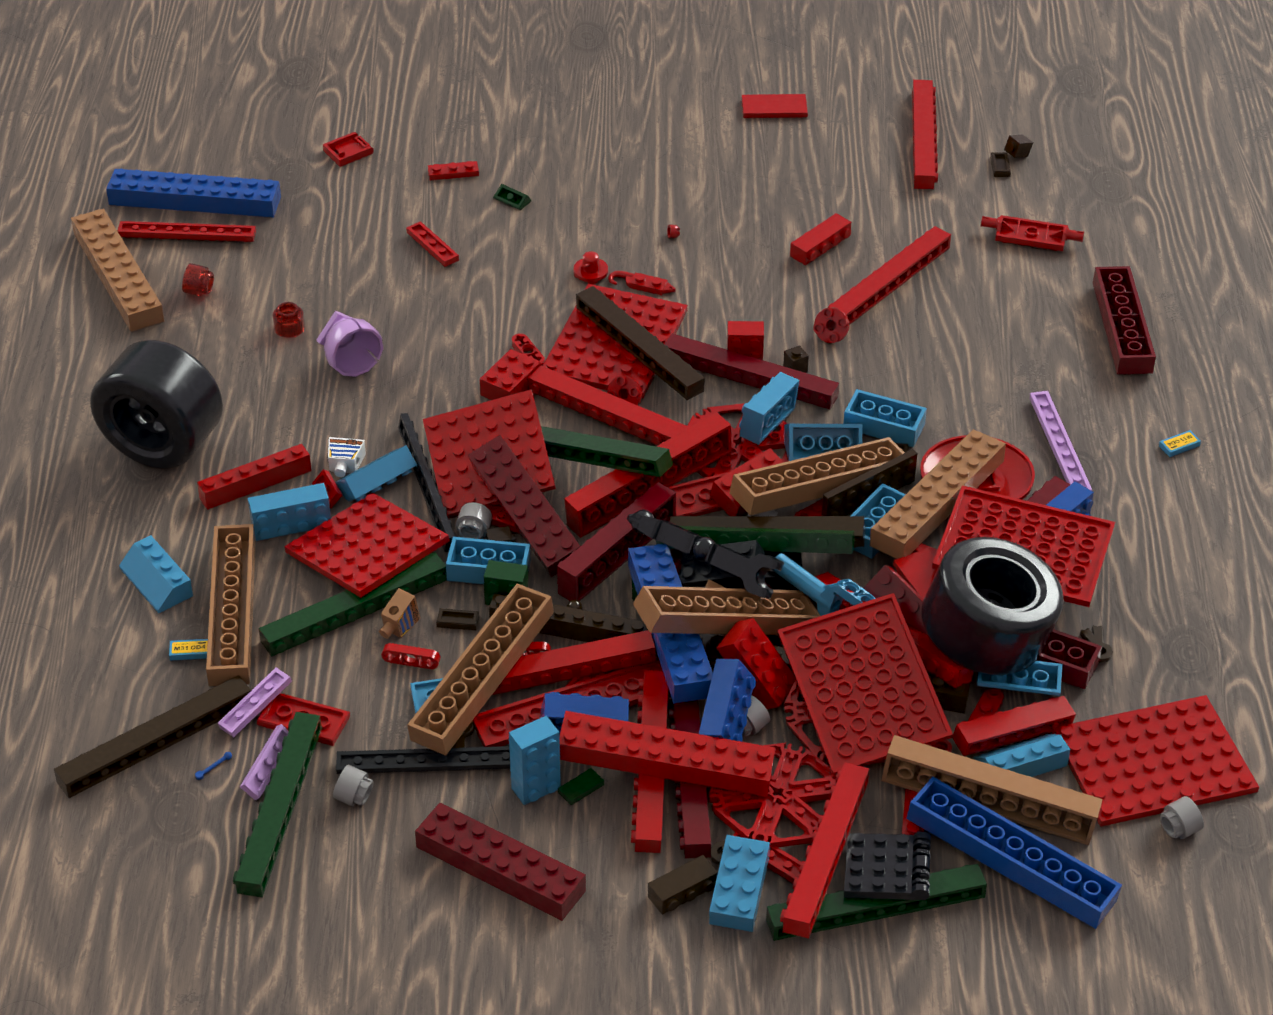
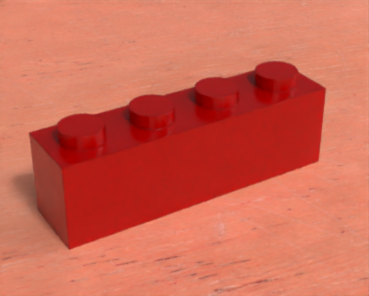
M835 213L791 242L790 257L803 265H807L851 235L852 222Z

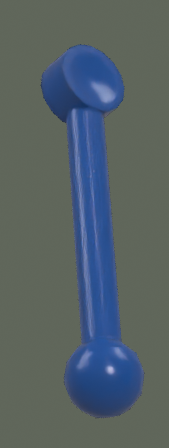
M225 752L222 758L205 770L197 771L195 773L196 779L202 780L204 775L223 761L230 760L232 758L231 752Z

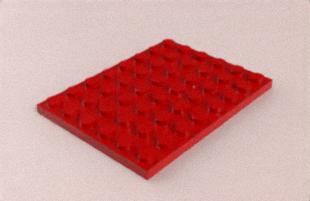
M587 284L585 288L588 289L594 286L601 291L608 299L612 300L614 304L623 309L625 313L634 318L636 322L645 327L648 332L656 336L663 344L666 343L672 333L676 334L688 311V305L592 284ZM576 306L543 364L546 368L603 390H608L610 382L617 376H631L640 384L642 398H644L655 376L654 372L591 321Z
M962 486L932 563V569L937 570L946 552L961 541L975 537L1000 538L1029 549L1045 561L1060 582L1064 602L1090 607L1115 522Z
M894 593L777 630L833 775L837 774L838 770H842L844 763L864 767L885 760L894 735L926 745H932L953 738L951 728Z
M1207 695L1053 728L1052 734H1060L1070 748L1068 765L1082 792L1103 799L1097 818L1100 827L1161 814L1166 805L1184 796L1192 799L1196 805H1202L1257 793L1259 790L1258 783Z

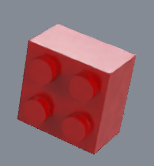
M728 321L727 350L763 360L764 321Z

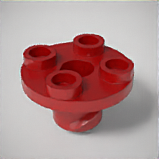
M593 251L584 253L583 259L577 261L574 265V277L588 282V284H597L598 281L604 279L608 274L607 263L599 259V255Z
M835 307L825 308L817 314L813 330L822 341L836 343L846 337L849 331V320L842 310Z
M628 375L617 376L608 386L607 393L635 405L640 404L642 390L638 381Z

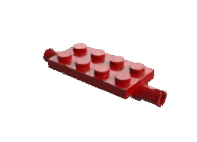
M1004 215L998 218L982 216L981 227L996 228L995 241L1063 251L1065 241L1067 240L1083 242L1084 231L1069 230L1068 225Z

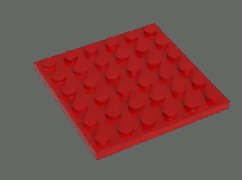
M532 389L423 419L438 492L442 496L441 501L443 506L446 507L448 518L458 516L461 507L467 503H479L486 507L499 505L472 466L468 454L499 435L504 439L542 493L556 489Z
M371 493L364 499L339 512L331 519H328V521H324L306 534L293 540L284 548L285 553L361 598L450 540L449 535L375 493Z

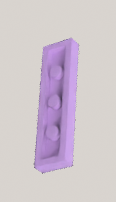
M275 668L218 722L219 728L234 738L292 682L290 676Z
M282 724L276 726L240 785V788L254 800L259 799L263 794L266 785L270 782L271 771L273 768H276L278 752H282L283 738L289 732Z

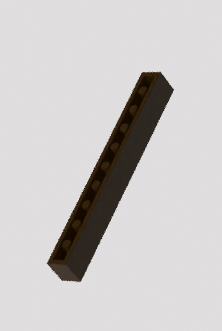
M592 286L576 294V308L683 398L689 400L704 392L705 378L702 374L698 373L690 364L682 360L679 355L671 351L668 346L648 332L645 327H642L601 291Z
M670 516V522L678 526L855 531L854 548L864 547L866 526L864 516Z
M239 675L54 768L56 782L66 796L71 798L219 722L251 689Z

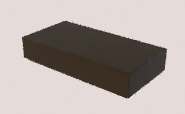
M992 152L990 158L994 177H1010L1011 170L1008 153Z
M439 608L436 625L438 628L476 631L479 611Z

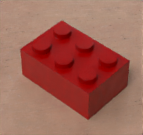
M510 349L480 378V395L494 400L529 390L528 377L541 365V361Z

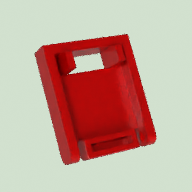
M356 132L323 144V151L340 167L369 156L374 152L370 144L361 136H358Z

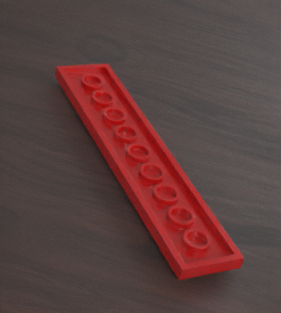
M657 658V661L631 666L550 692L570 695L572 690L578 689L577 693L579 694L585 686L593 684L582 696L601 695L607 698L620 696L623 699H629L630 707L638 704L639 694H643V691H639V679L644 678V670H663L659 658ZM545 693L478 713L473 722L483 747L508 745L509 732L539 719Z

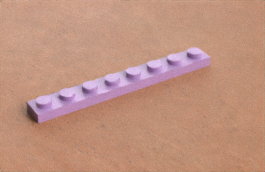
M1049 392L1030 393V401L1066 482L1072 484L1076 481L1092 491Z

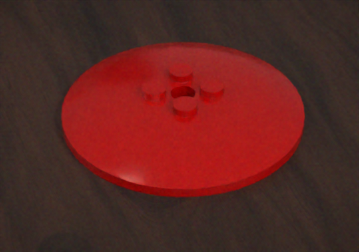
M967 435L945 439L932 446L922 458L920 466L921 479ZM997 439L1006 443L1004 462L976 489L1023 500L1030 493L1034 485V467L1030 459L1020 449L1008 442Z

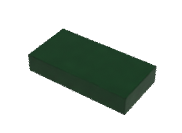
M590 768L560 786L558 793L570 805H573L604 786V779Z

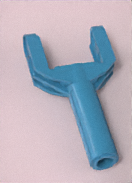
M781 553L775 557L783 561L784 565L781 571L777 569L771 570L817 603L820 616L838 611L843 599L853 606L863 603L862 601L875 599L873 595L851 579L840 580L837 583L826 585L786 555Z

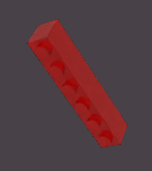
M299 444L198 481L199 498L208 510L311 472L310 454L303 444Z
M1065 696L1052 697L1045 701L1033 702L1027 706L1015 707L1004 712L999 711L985 717L981 716L971 721H962L956 725L953 740L963 756L1051 733L1053 728L1073 723L1076 713Z

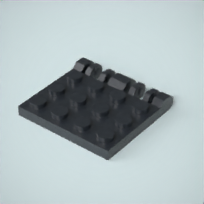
M917 832L914 835L849 833L844 898L928 899L930 890L928 879L930 878L931 854L929 850L931 849V835L928 832Z

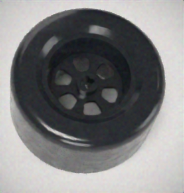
M158 340L138 341L127 347L96 382L90 397L93 418L104 437L117 450L130 459L159 469L175 468L186 463L217 426L223 411L221 392L215 379L206 367L185 350Z
M975 537L955 544L942 558L923 600L921 610L922 622L933 644L955 663L983 674L1009 675L1025 670L1039 658L1062 613L1064 596L1056 574L1045 561L1029 549L1000 538Z

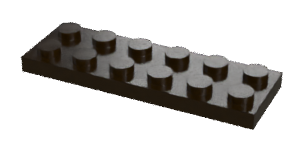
M912 449L824 493L822 516H847L852 514L882 483L896 490L915 481L918 453Z

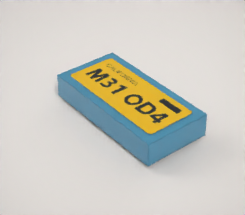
M1191 430L1159 441V447L1169 457L1199 447L1201 441Z
M208 639L170 641L169 659H207Z

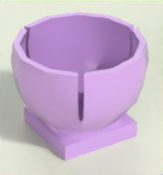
M338 311L333 313L316 339L319 344L324 345L325 357L329 365L343 376L356 377L368 372L378 362L375 357L379 360L383 351L382 337L372 325L363 319H355Z

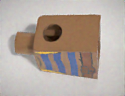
M398 588L381 613L384 625L379 630V633L382 637L388 639L392 634L403 637L420 620L414 595Z

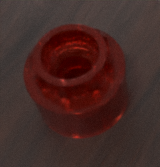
M189 263L183 276L182 291L200 297L202 294H209L214 283L213 272L209 271L208 267Z
M284 302L278 305L273 312L275 333L286 338L300 335L305 329L303 310L293 302Z

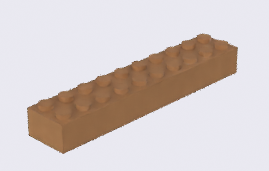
M104 208L72 217V227L76 239L129 330L132 332L164 322L162 304Z
M973 429L871 528L870 546L896 559L910 555L952 513L962 486L976 489L1004 462L1006 443Z
M887 437L734 474L730 494L751 516L822 498L824 493L905 452L891 438Z
M254 524L214 526L206 663L209 686H218L238 675L246 684H250L256 546Z
M518 583L514 586L407 724L410 741L447 755L554 613L552 596Z
M643 586L633 603L650 633L727 634L736 622L754 618L765 635H778V629L820 616L809 597L800 590H773L771 599L751 594L746 589Z
M894 735L889 747L881 780L919 792L933 776L1012 822L1086 845L1090 843L1103 800Z

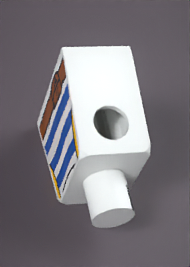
M329 437V470L334 472L337 477H344L346 473L358 470L366 455L365 440Z

